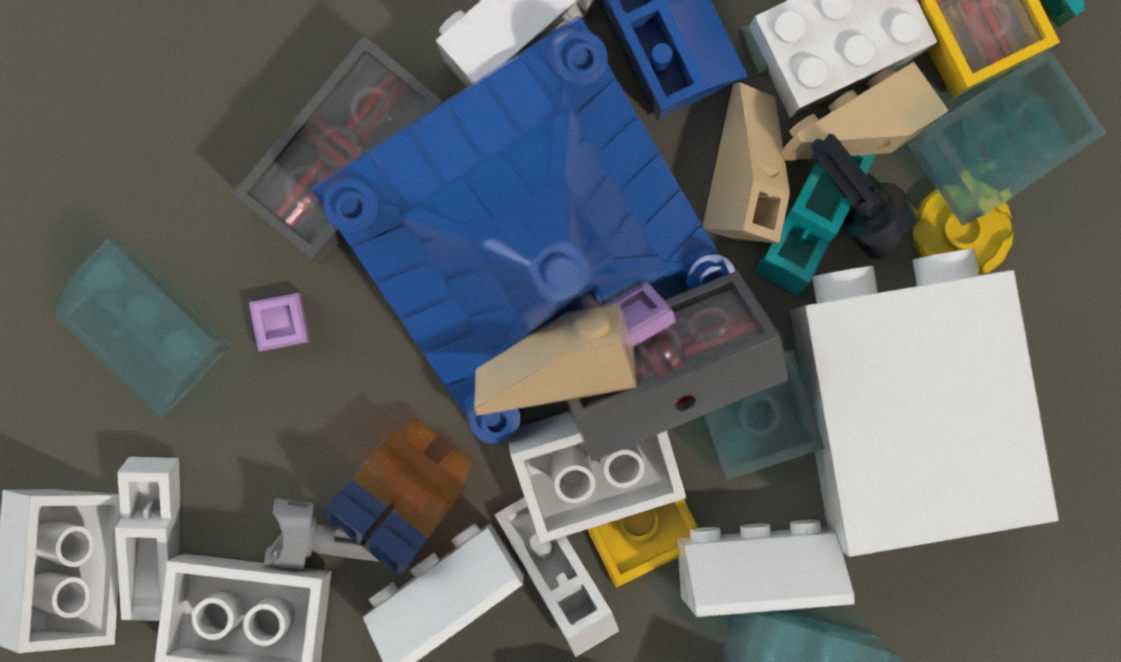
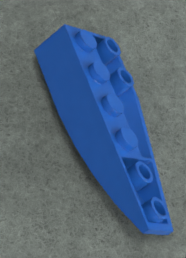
M599 0L657 121L748 77L711 0Z

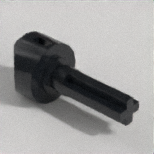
M828 134L824 140L816 139L811 145L814 152L810 156L851 206L843 221L846 232L869 258L877 260L886 259L906 233L921 218L920 212L904 191L896 184L880 183L873 185L834 134Z

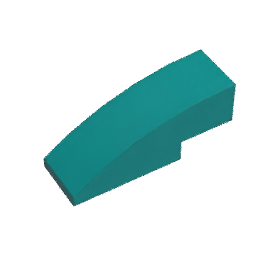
M876 155L852 156L867 175ZM815 161L786 210L780 243H768L754 270V273L795 296H798L810 283L830 241L837 235L851 207Z

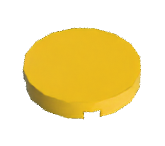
M956 181L941 185L923 198L917 208L921 218L912 226L911 237L916 253L920 258L975 249L979 276L988 274L1002 263L1012 246L1013 232H1011L1012 224L1010 221L1012 216L1009 206L995 190L980 182Z

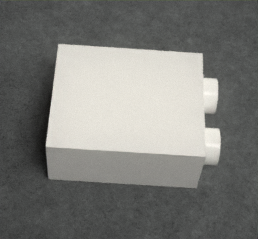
M975 249L913 259L917 287L878 293L873 266L813 276L812 280L817 304L789 310L827 528L837 533L842 552L849 557L1059 521L1014 270L979 276Z

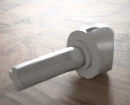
M275 497L273 514L278 520L282 533L266 549L263 566L303 571L306 557L310 558L312 551L323 555L380 562L364 549L375 531L370 530L358 545L334 525L324 523L316 525L317 517H312L314 503Z

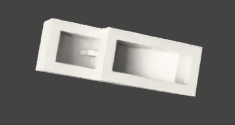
M128 457L117 472L121 519L115 526L121 620L160 621L167 561L179 556V458Z

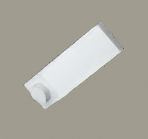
M525 497L494 514L575 657L619 632L612 611L567 537L564 536L540 544Z

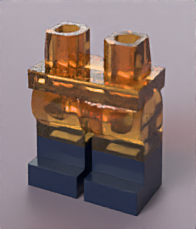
M419 419L412 421L399 434L393 430L353 479L326 506L323 515L324 518L359 545L391 504H394L396 507L369 538L364 549L399 577L466 488L463 483L473 465V462L454 448L449 451L439 465L423 453L433 442L436 434Z

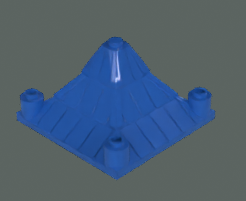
M579 16L573 18L311 187L312 192L324 208L328 221L336 229H339L394 312L402 321L411 337L467 417L473 434L481 441L489 444L509 440L516 433L520 425V413L528 407L477 416L474 404L475 377L478 367L565 313L601 307L603 304L644 281H647L665 301L735 272L733 264L717 251L706 230L703 229L696 213L680 189L621 85L615 78L607 63V51L604 43L597 35L590 33L582 17Z

